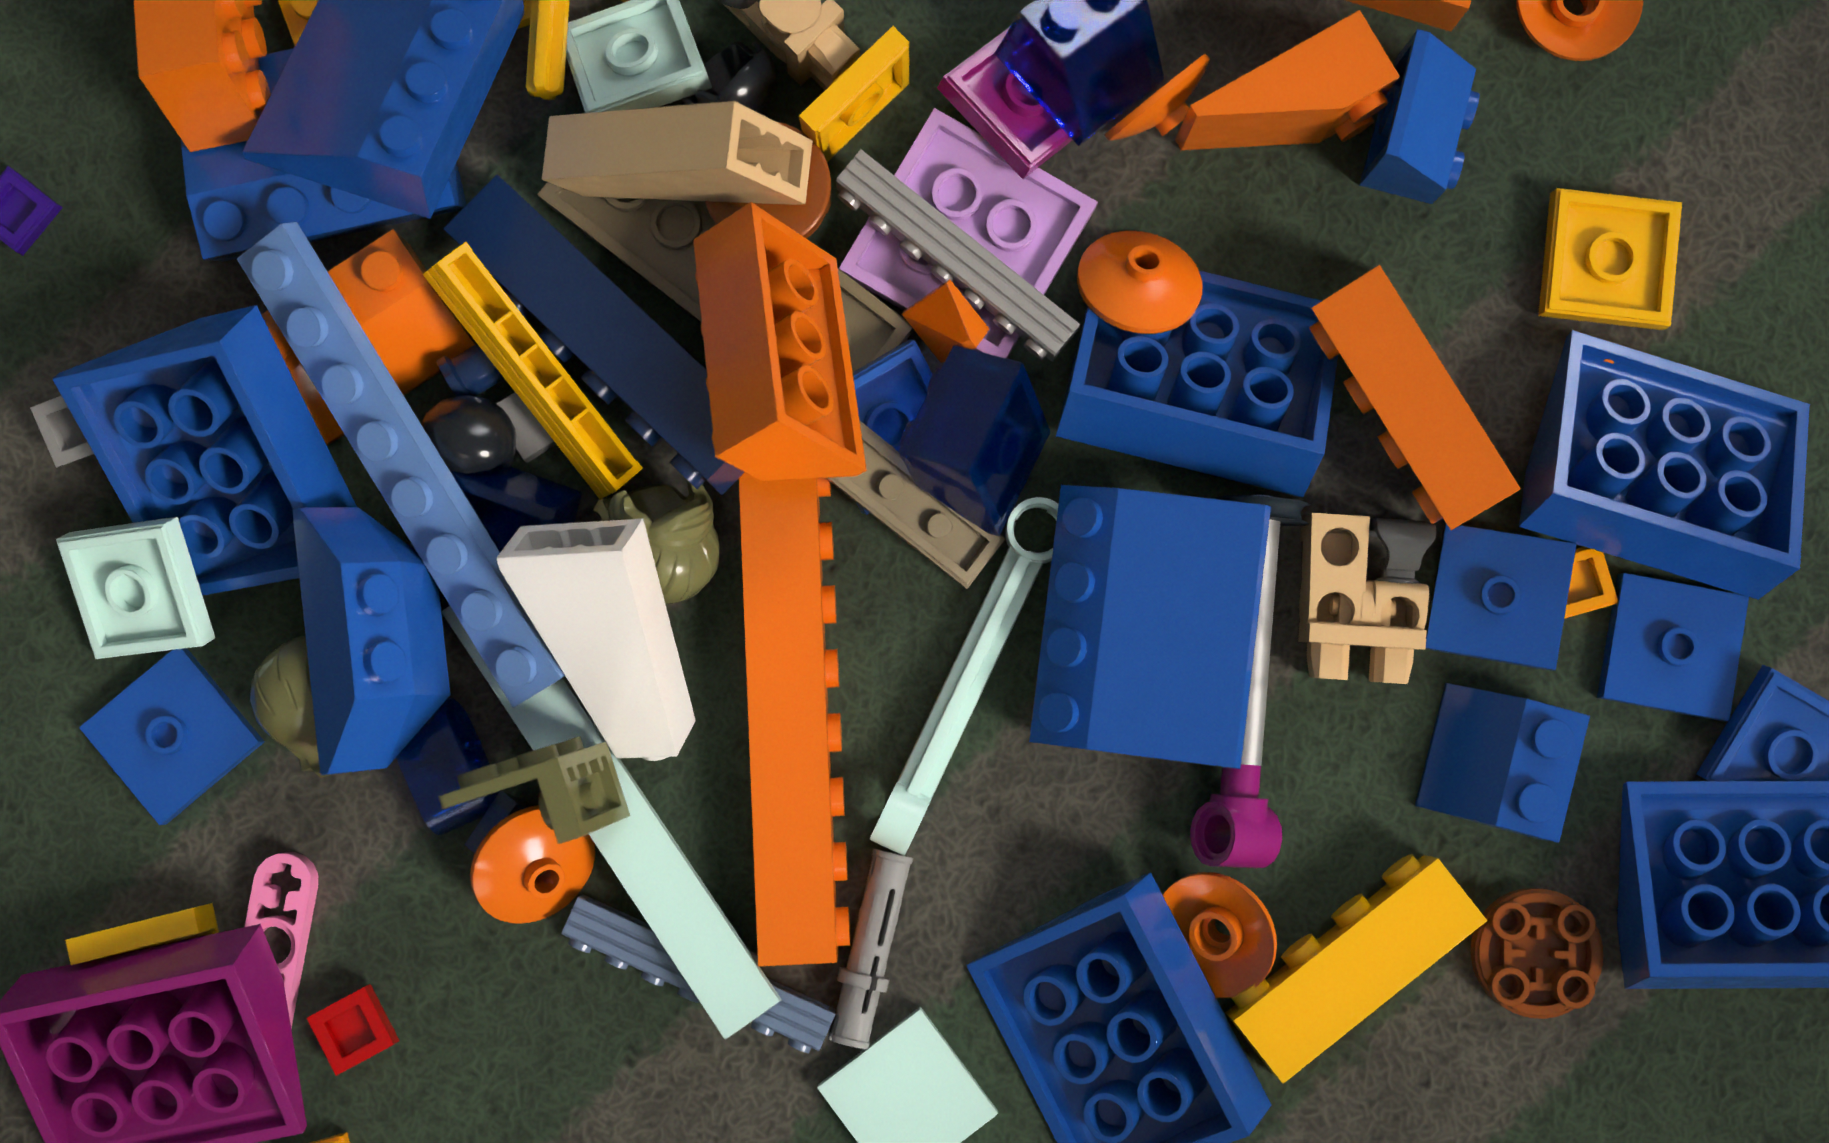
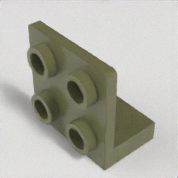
M581 736L458 775L456 777L460 789L438 796L442 809L537 779L541 789L538 799L540 813L545 824L554 830L558 844L583 837L630 816L607 741L584 748Z

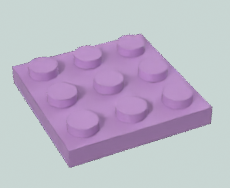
M936 108L933 109L894 175L1043 295H1045L1098 203L1096 200L1040 168H1037L1026 178L1022 179L978 132ZM867 220L840 265L839 269L866 290L903 311L944 284L930 271L933 267L922 257L918 261L911 258L900 248L899 245L902 241L890 232L887 236L883 235ZM955 285L961 293L964 292L957 285ZM984 307L980 310L974 308L990 329L977 348L972 351L1002 368L1020 336L1015 332L1009 335L1002 331L993 322L995 316Z

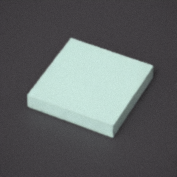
M629 0L568 22L566 57L585 113L655 108L694 95L698 90L705 91L712 88L679 0Z
M178 517L74 531L56 539L95 659L200 647L215 639Z
M921 1007L870 1044L869 1049L862 1050L817 1086L820 1093L857 1143H961L998 1114L996 1107Z

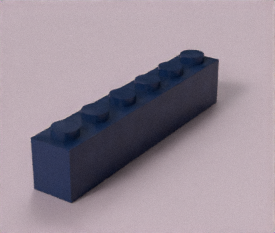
M498 174L443 228L459 245L465 242L469 244L473 249L472 251L493 278L502 286L503 291L525 319L532 314L545 327L539 334V337L564 363L575 355L588 368L580 378L608 405L618 396L633 410L624 420L652 447L662 438L677 452L669 463L696 489L707 481L715 490L723 495L744 473V471L715 456V448L712 442L713 428L710 399L706 385L707 370Z

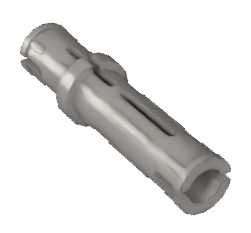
M874 848L871 854L873 857L858 913L846 968L840 967L837 981L842 983L832 1030L828 1036V1039L833 1042L861 1049H869V1039L880 992L886 993L890 979L884 977L898 922L910 864L913 862L912 857Z

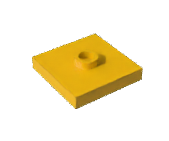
M892 26L858 60L841 72L829 87L799 115L802 132L820 148L827 162L909 85V41Z
M1556 188L1550 193L1538 316L1665 330L1670 327L1682 202Z

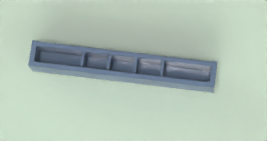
M584 894L577 897L561 933L570 938L568 942L570 946L586 953H590L593 948L606 954L604 960L607 963L624 970L630 965L643 971L641 977L644 980L658 986H663L664 982L670 983L679 988L678 994L681 997L695 1003L700 1002L648 923ZM768 978L782 1001L753 1020L751 1028L767 1036H773L774 1032L782 1034L789 1038L787 1044L799 1051L809 1053L811 1048L820 1051L836 1015V1009Z

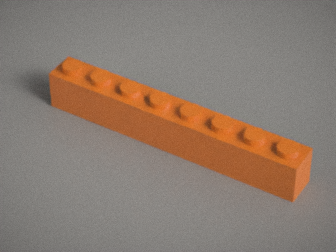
M744 472L739 477L758 966L837 963L839 957L838 946H850L849 907H837L836 881H847L848 870L846 842H834L833 816H845L843 777L831 778L830 752L842 751L841 714L828 713L827 688L839 687L838 649H826L825 624L837 623L835 585L823 586L822 560H834L832 522H820L819 497L831 496V482L826 478L761 481Z

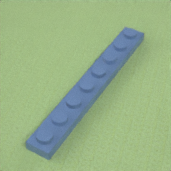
M297 222L280 224L239 256L237 260L514 708L559 681L565 675L501 573L496 559L500 554L499 550Z

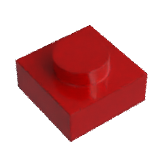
M371 984L307 1017L336 1076L400 1041Z

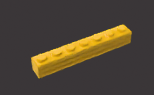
M467 242L463 243L433 265L423 276L598 498L602 499L616 492L642 470L643 467L635 460L478 259Z

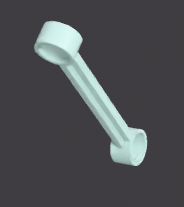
M1034 497L1024 500L1011 512L1005 530L1009 548L869 840L905 856L1043 564L1052 561L1053 548L1046 552L1035 553L1024 550L1018 544L1014 536L1016 525L1014 521L1018 520L1024 511L1032 508L1047 510V513L1052 515L1057 521L1059 504L1055 501L1043 497Z

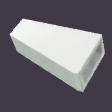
M643 518L520 526L496 557L499 569L601 735L607 741L616 758H643L648 761L676 757L696 720Z

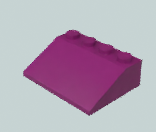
M261 924L116 954L75 965L69 964L22 974L0 999V1048L44 1143H257L303 1134L307 1127L284 981Z

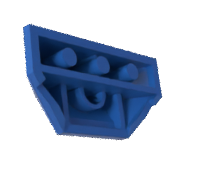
M304 507L293 509L320 776L387 768L451 695L439 587L417 551L359 507Z

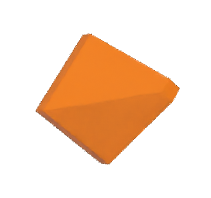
M950 279L902 313V316L940 363L969 353L977 348L990 329Z

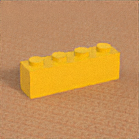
M1409 854L1398 860L1383 873L1382 879L1386 882L1384 887L1369 899H1366L1363 894H1358L1349 899L1332 914L1331 918L1335 921V926L1317 940L1312 934H1308L1296 941L1281 956L1286 965L1267 980L1264 979L1256 988L1255 984L1231 998L1235 1005L1225 1014L1271 1073L1282 1084L1487 921L1438 858L1423 855L1417 860L1413 854Z

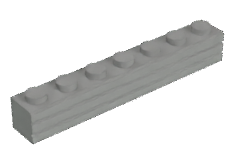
M862 149L837 177L836 187L840 192L837 196L846 206L854 211L858 208L862 209L870 216L868 221L876 230L885 236L889 232L902 241L899 246L906 254L917 261L922 257L933 267L930 271L941 282L945 283L950 279L964 291L962 295L971 306L977 310L984 307L995 316L993 322L1002 331L1009 335L1015 332L1026 341L1024 347L1036 358L1043 360L1044 357H1047L1053 362L1078 331L1080 324Z

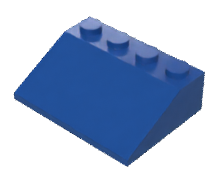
M318 0L242 151L244 159L431 219L525 13L523 0Z
M294 48L259 57V68L266 77L271 94ZM180 138L186 196L203 260L223 262L237 259L283 223L297 222L311 243L426 218L245 160L242 151L247 141L189 152ZM457 162L432 216L459 211L466 206Z
M1199 270L1203 289L1197 310L1183 325L1167 332L1140 334L1125 331L1105 322L1088 306L1086 307L1056 437L1304 497L1325 454L1338 355L1330 360L1327 358L1309 329L1310 326L1319 321L1311 308L1320 303L1321 300Z
M257 305L199 318L62 371L52 379L132 523L178 517L202 596L299 578L292 510L304 507H357Z
M1572 330L1567 335L1526 469L1519 527L1758 600L1800 569L1810 404ZM1605 359L1612 360V361H1614V363L1612 364V363H1609V362H1606V361H1603V360H1605Z
M1061 485L1029 742L1241 769L1271 507L1263 504L1123 488Z
M1829 781L1626 782L1623 784L1617 928L1624 989L1829 988Z
M1151 872L1077 906L966 965L1057 1143H1231L1250 1136L1272 1105Z

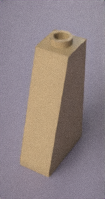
M735 101L549 116L542 180L584 197L752 202L790 205L806 204L813 140Z

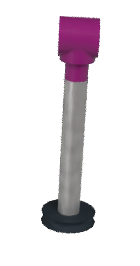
M1269 495L1217 496L1215 499L1263 504L1270 506L1271 512L1241 769L1222 767L1220 794H1210L1209 802L1197 810L1192 820L1190 837L1194 854L1201 863L1207 866L1258 869L1266 868L1275 861L1282 844V827L1278 816L1268 807L1269 799L1259 798L1280 526L1309 525V523L1302 520L1301 511L1304 507H1308L1311 504Z

